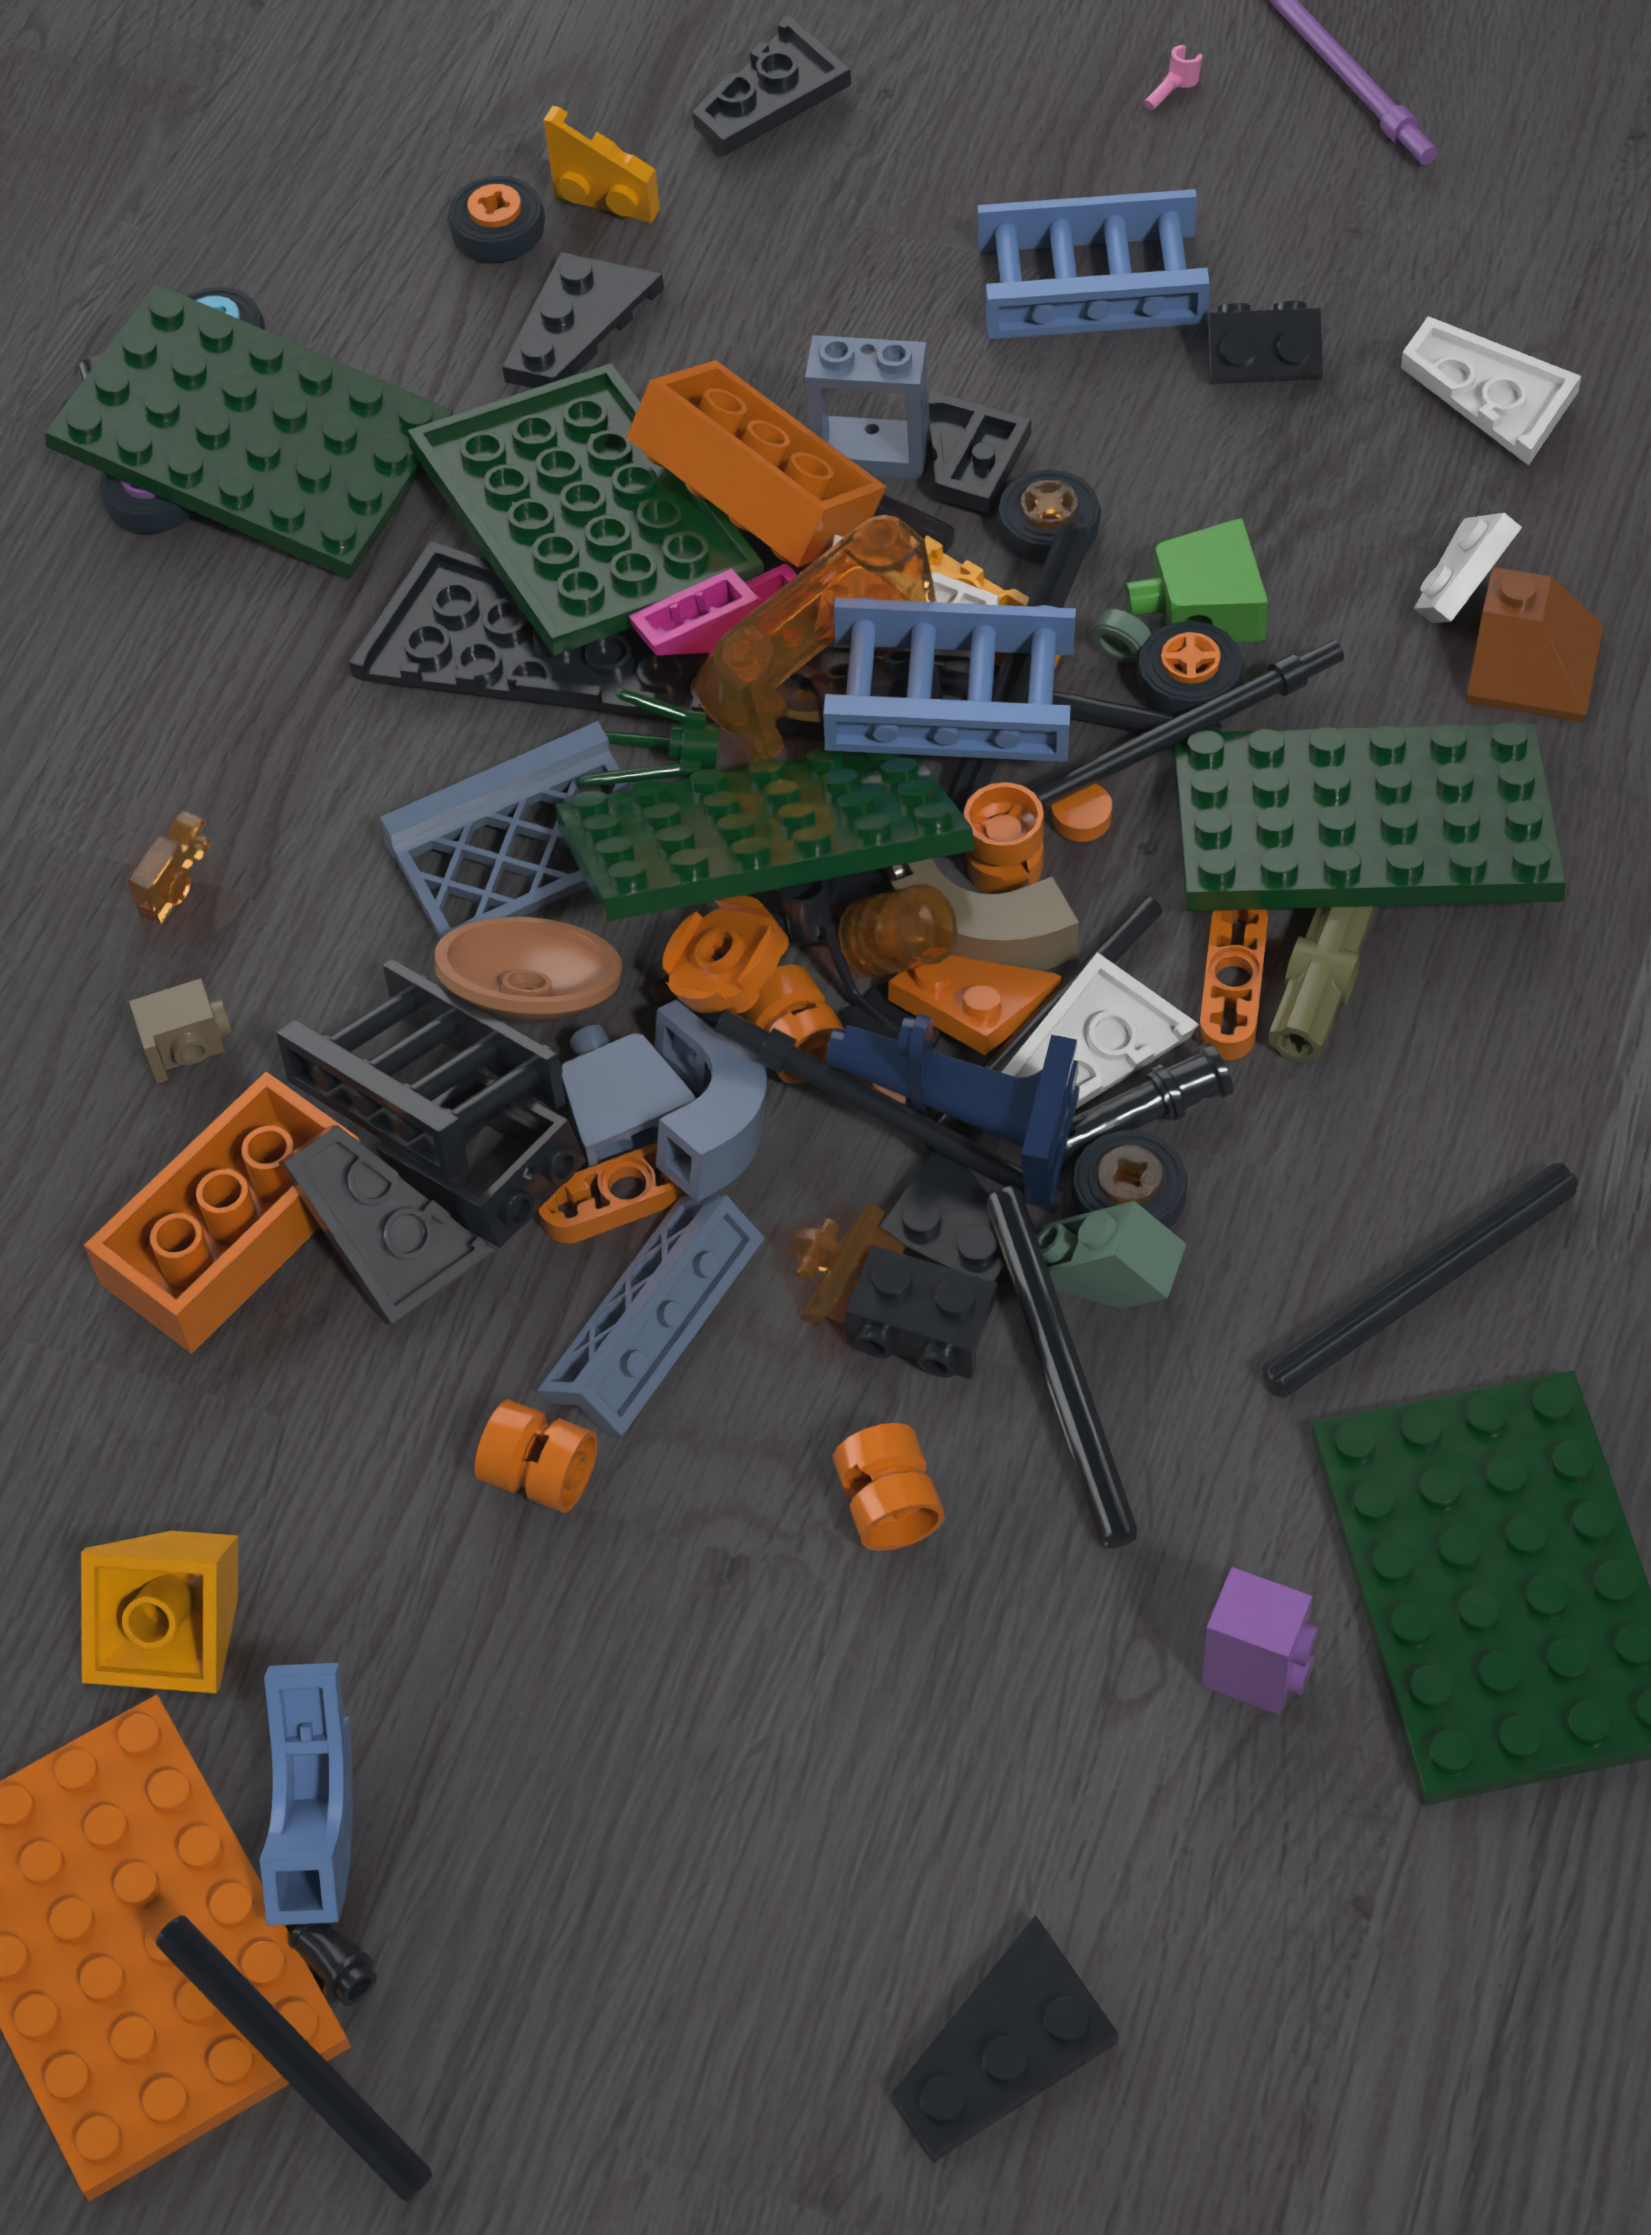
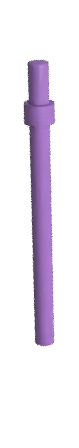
M1269 0L1381 120V130L1393 143L1403 144L1422 165H1428L1435 160L1438 155V149L1419 130L1418 119L1404 105H1396L1298 0Z

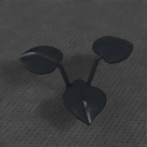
M881 868L778 888L781 913L773 914L772 916L781 929L800 943H814L822 938L826 941L847 997L855 1005L844 1010L838 1016L844 1027L846 1028L849 1025L898 1040L904 1018H917V1016L888 1000L889 982L875 986L866 997L859 993L835 935V927L832 922V918L844 923L863 920L877 912L885 904L889 894V886L884 869ZM719 953V954L715 957L714 961H717V960L721 959V958L724 957L727 953H725V954ZM668 974L658 982L650 985L653 998L661 1006L676 999L681 1002L667 985L669 983ZM689 1009L698 1018L707 1021L711 1027H716L721 1015L725 1011L701 1013ZM933 1026V1048H935L940 1039V1029Z

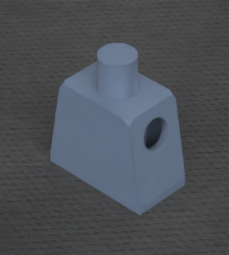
M589 1025L577 1031L570 1039L569 1044L576 1058L562 1065L561 1080L579 1146L586 1160V1168L658 1142L659 1119L696 1100L693 1092L642 1034L632 1033L611 1043L603 1027L600 1025Z

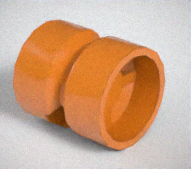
M1009 782L992 783L978 789L968 799L964 809V817L972 826L974 851L965 852V866L968 878L976 888L986 894L1007 893L1038 882L1044 868V813L1041 801L1034 792L1026 787Z
M795 964L776 967L772 976L760 989L759 998L754 1006L740 1013L742 1018L768 1032H771L775 1027L797 1039L796 1047L825 1062L832 1031L834 1029L846 1030L835 1011L828 1004H825V996L809 971L803 966ZM785 1069L777 1073L779 1078L785 1083L800 1084L807 1082Z
M507 1399L493 1412L484 1429L475 1457L474 1473L477 1480L513 1494L525 1487L528 1500L566 1514L578 1502L588 1484L597 1456L598 1436L594 1431L560 1418L548 1425L546 1413Z
M901 1423L879 1424L849 1436L838 1445L832 1455L833 1464L844 1495L852 1500L850 1512L863 1546L876 1551L896 1550L927 1538L940 1527L945 1519L944 1509L933 1479L927 1474H923L927 1470L926 1460L914 1429L909 1425Z

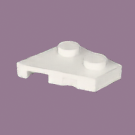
M1506 513L1465 518L1459 525L1437 567L1432 570L1422 583L1420 591L1423 593L1414 609L1430 623L1451 622L1522 527Z

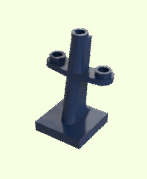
M919 1013L917 1018H904L898 1040L849 1025L846 1026V1030L834 1029L832 1031L826 1056L827 1067L841 1069L906 1097L907 1106L914 1108L931 1119L935 1110L1022 1146L1021 1158L1026 1203L1046 1208L1052 1207L1080 1094V1087L1075 1086L1079 1073L1078 1061L1074 1060L1077 1039L1051 1034L1043 1069L1033 1075L1016 1077L934 1052L933 1018Z

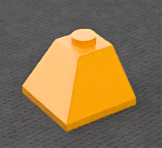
M167 1531L85 1548L81 1552L82 1683L217 1693L221 1686L238 1603V1535Z

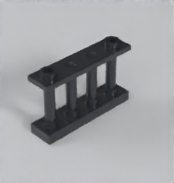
M393 959L383 964L390 998L330 1036L319 1034L297 1020L292 1021L276 1032L288 1082L449 1182L469 1170L464 1145L467 1130L524 1092L555 1110L566 1104L561 1080L562 1065L557 1053L549 1046L537 1043L431 982L424 974L416 973ZM401 1020L418 1028L370 1060L358 1058L351 1053ZM442 1043L458 1052V1054L410 1085L404 1082L400 1083L391 1078V1076ZM483 1067L500 1077L452 1110L445 1107L441 1108L431 1102Z

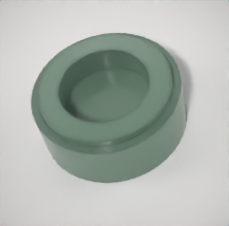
M1118 609L1102 611L1091 629V637L1096 647L1106 656L1122 663H1137L1142 645L1151 636L1150 630L1142 621Z

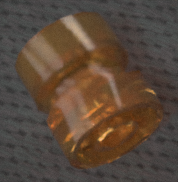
M918 884L856 900L847 906L840 919L838 935L840 947L847 963L858 974L868 978H876L942 962L949 957L956 944L958 928L955 912L948 898L933 886Z

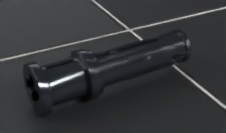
M1207 1042L1197 1048L1198 1054L1167 1069L1161 1065L1152 1068L1150 1073L1146 1075L1145 1083L1074 1116L1062 1166L1079 1157L1086 1146L1102 1135L1121 1130L1134 1131L1161 1117L1168 1121L1171 1119L1176 1121L1186 1115L1185 1109L1216 1094L1222 1098L1232 1094V1079L1217 1049Z

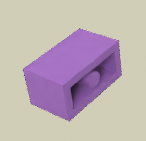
M1231 1567L1207 1625L1201 1686L1281 1715L1290 1692L1300 1696L1303 1694L1314 1664L1315 1656L1311 1654L1318 1636L1319 1626L1309 1623L1313 1596Z

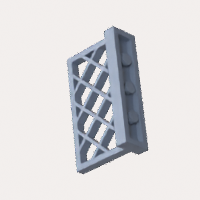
M598 721L380 817L385 847L395 864L398 863L440 940L447 933L462 925L490 918L523 917L589 887L581 870L567 874L549 868L557 846L569 848L558 827V822L556 821L554 829L523 821L528 806L537 802L544 801L554 805L570 802L578 794L580 788L578 779L582 775L621 770L609 750V739ZM629 783L611 784L613 787L612 793L628 791L631 788ZM514 813L513 818H512V817H508V815ZM486 825L507 830L499 854L468 845L473 831ZM517 834L548 842L540 865L509 857ZM460 837L458 842L453 841L454 839ZM432 849L453 855L444 878L419 871L413 858ZM463 858L493 866L485 890L454 881ZM503 870L535 878L530 892L517 899L495 893ZM544 881L550 883L548 885L543 886ZM430 889L439 891L436 900L434 899ZM451 894L479 902L475 917L450 928L442 913L448 895ZM489 906L496 907V908H494V909L488 911Z

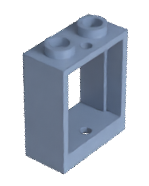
M812 335L805 373L808 428L872 476L924 480L930 441L927 342ZM865 350L873 351L871 354H863L862 352ZM826 389L906 394L907 421L828 416Z

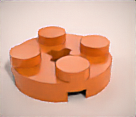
M746 895L716 900L715 902L720 908L711 911L705 917H702L695 911L679 925L666 946L663 955V969L669 975V983L667 985L675 996L687 1008L693 1011L715 1013L728 1009L735 1014L747 1011L757 1002L760 989L772 976L781 956L787 950L789 938L778 925L775 918L759 900ZM719 953H721V954L727 953V954H726L724 957H722L721 959H719V960H717V961H714L715 957H716Z

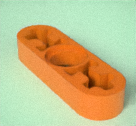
M1266 909L1213 910L1200 1015L1199 1041L1201 1045L1207 1042L1211 1043L1223 1060L1242 1058L1252 1050L1255 1044L1268 924ZM1234 920L1246 921L1243 946L1231 945ZM1239 967L1247 971L1251 979L1242 986L1231 987L1221 983L1216 975L1224 968ZM1224 1007L1236 1009L1233 1035L1221 1034Z
M656 1142L576 1172L538 1211L541 1225L546 1235L556 1242L571 1244L673 1207L680 1196L688 1194L661 1170L660 1176L661 1179L664 1178L665 1184L657 1186L653 1170L657 1168ZM624 1177H635L646 1184L644 1191L633 1199H619L610 1192L613 1184ZM599 1190L603 1206L600 1209L596 1208L595 1198H592L591 1192ZM570 1203L571 1207L577 1210L578 1215L566 1219L565 1214L562 1211L559 1212L558 1206Z

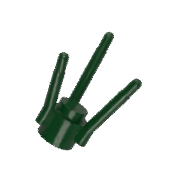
M620 688L616 692L618 699L683 723V726L671 724L670 737L604 731L609 739V743L669 750L668 760L679 761V763L582 775L579 777L578 783L582 787L678 776L690 777L693 773L700 770L715 769L720 724L706 723V712L685 710L652 697Z

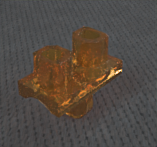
M867 1202L858 1220L853 1221L841 1244L835 1240L840 1226L828 1218L822 1220L818 1229L800 1227L795 1230L789 1241L791 1252L800 1260L794 1271L795 1275L809 1282L812 1281L817 1270L825 1272L801 1315V1319L818 1327L824 1318L828 1316L836 1322L846 1325L845 1311L857 1284V1281L850 1277L855 1266L858 1265L863 1268L872 1245L903 1253L906 1244L878 1225L885 1213L884 1210Z

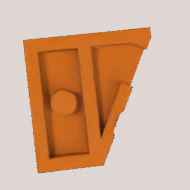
M928 951L889 981L888 1000L915 1016L922 1013L932 1017L934 1027L983 1055H987L1012 1035L1061 984L1062 977L1052 972Z

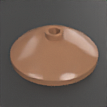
M499 917L462 925L443 936L435 948L434 969L439 980L454 995L478 1009L506 1020L535 1023L554 1021L576 1015L602 1003L617 990L620 984L622 961L618 952L611 944L583 928L542 918Z

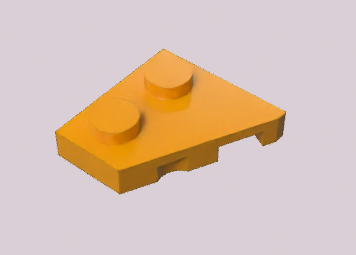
M552 106L544 118V127L555 198L652 223L660 210L655 168L636 156L623 152L613 141L599 132H596L592 140L585 137L564 123L568 112L560 107Z

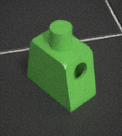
M1243 519L1228 521L1160 542L1154 548L1153 578L1126 582L1124 584L1127 611L1135 617L1162 613L1165 626L1184 621L1209 623L1226 631L1235 642L1262 641L1266 638L1268 599Z

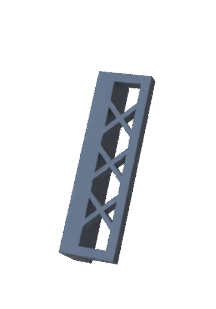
M726 1194L710 1195L699 1202L693 1200L689 1195L680 1196L543 1381L537 1392L548 1404L578 1405L607 1436L622 1437L765 1237Z

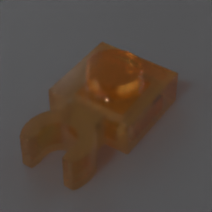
M184 811L181 812L172 824L168 839L161 836L157 838L128 880L140 917L162 924L173 906L180 904L185 899L192 880L189 868L193 862L200 860L205 855L211 843L209 837L199 834L205 824L203 818Z

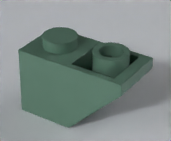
M1135 1201L1044 1224L1043 1229L1037 1235L1055 1291L1119 1309L1168 1299L1186 1247L1184 1241Z

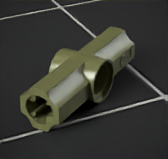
M1375 906L1316 908L1306 937L1299 936L1294 946L1285 976V992L1269 1031L1268 1044L1275 1047L1282 1057L1301 1063L1312 1058L1320 1059L1322 1051L1325 1049L1327 1038L1332 1031L1339 1006L1346 1007L1353 990L1361 959L1359 952L1374 915Z

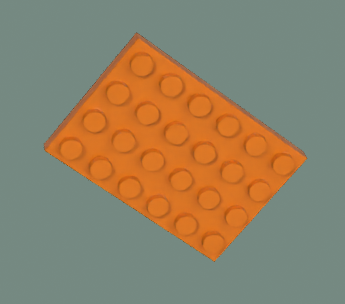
M157 1694L0 1781V2029L82 2193L89 2202L289 2085L288 2081L156 1945L155 1939L159 1932L177 1916H186L327 2062L352 2048L306 1962L294 1948L292 1949L288 1945L290 1933L286 1926H266L262 1883Z

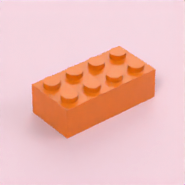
M717 360L650 380L626 437L644 451L645 457L650 462L667 468L686 483V487L691 493L712 502L729 515L730 521L736 527L753 533L772 548V552L776 557L797 567L831 555L835 534L852 540L854 545L861 543L887 486Z
M265 1072L84 1244L100 1285L192 1354L320 1228L319 1223L278 1162L331 1125H338L358 1142H360L359 1138L271 1074Z

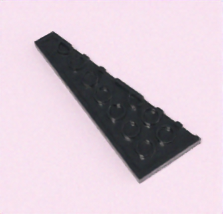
M430 541L349 661L352 677L363 681L667 718L618 699L616 692L618 689L624 688L685 710L706 712V723L821 738L824 735V722L820 702L814 694L811 684L813 677L824 675V672L746 646L707 653L656 656L634 628L553 656L488 560Z

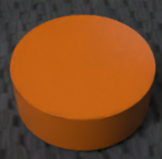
M1094 784L1052 805V824L1055 830L1064 838L1072 841L1087 842L1095 840L1107 832L1112 822L1111 797L1098 784Z

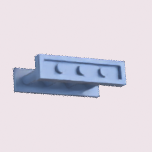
M1196 189L978 205L979 253L997 252L1000 283L986 284L988 340L1205 324L1209 307L1210 282L1208 269H1187L1183 238L1195 237ZM1161 240L1165 271L1132 273L1128 242ZM1106 244L1110 275L1077 277L1073 246ZM1052 248L1055 279L1022 281L1019 250Z
M869 597L856 599L835 598V645L851 646L846 695L825 694V750L1068 762L1071 705L1052 704L1055 655L1073 656L1076 609L1055 608L1048 605L1030 607L875 600ZM875 647L911 648L907 698L870 696ZM935 649L971 651L967 701L931 699ZM995 652L1031 654L1028 703L992 702Z

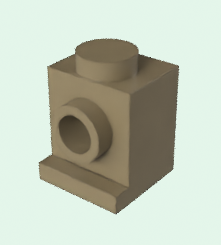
M202 979L129 1001L156 1084L168 1080L166 1073L168 1069L181 1065L197 1064L209 1056L225 1052L221 1037L233 1034L222 999L209 1002Z

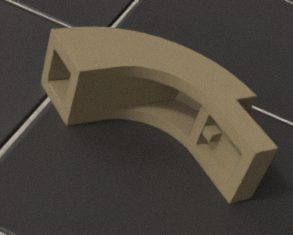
M933 859L885 868L891 883L893 919L896 923H899V928L905 936L925 953L932 951L1040 971L1078 958L1079 921L1053 877L1007 893L983 894L966 890L951 882L941 873Z

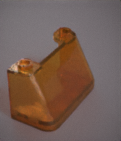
M881 515L871 517L861 523L724 634L698 670L694 683L699 704L755 760L773 758L785 748L782 737L776 728V722L788 710L785 699L774 689L835 640V598L856 599L869 597L875 600L937 602L925 540L905 522L893 516Z

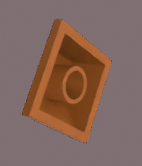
M1492 567L1466 703L1585 723L1604 625L1553 577Z

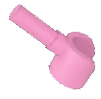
M1178 45L1174 47L1171 51L1168 75L1144 101V106L1148 110L1153 111L1177 87L1188 88L1195 86L1199 81L1202 54L1197 55L1193 60H1185L1186 46Z

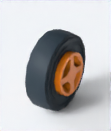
M489 176L474 180L457 192L450 202L448 224L455 245L467 256L481 261L502 262L518 258L535 247L543 235L545 213L537 191L527 182L511 176Z
M1196 621L1168 624L1153 632L1142 645L1137 663V679L1142 696L1155 710L1181 715L1240 686L1244 671V663L1239 646L1226 631L1209 623Z

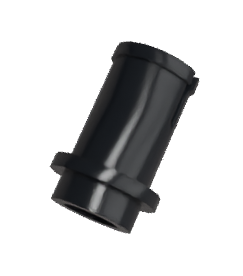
M329 1923L299 1924L291 1933L288 1945L297 1951L309 1968L324 1983L323 1993L329 2001H340L345 2006H351L362 2000L371 1991L377 1980V1975L372 1970L374 1964L372 1958L364 1952L356 1953Z

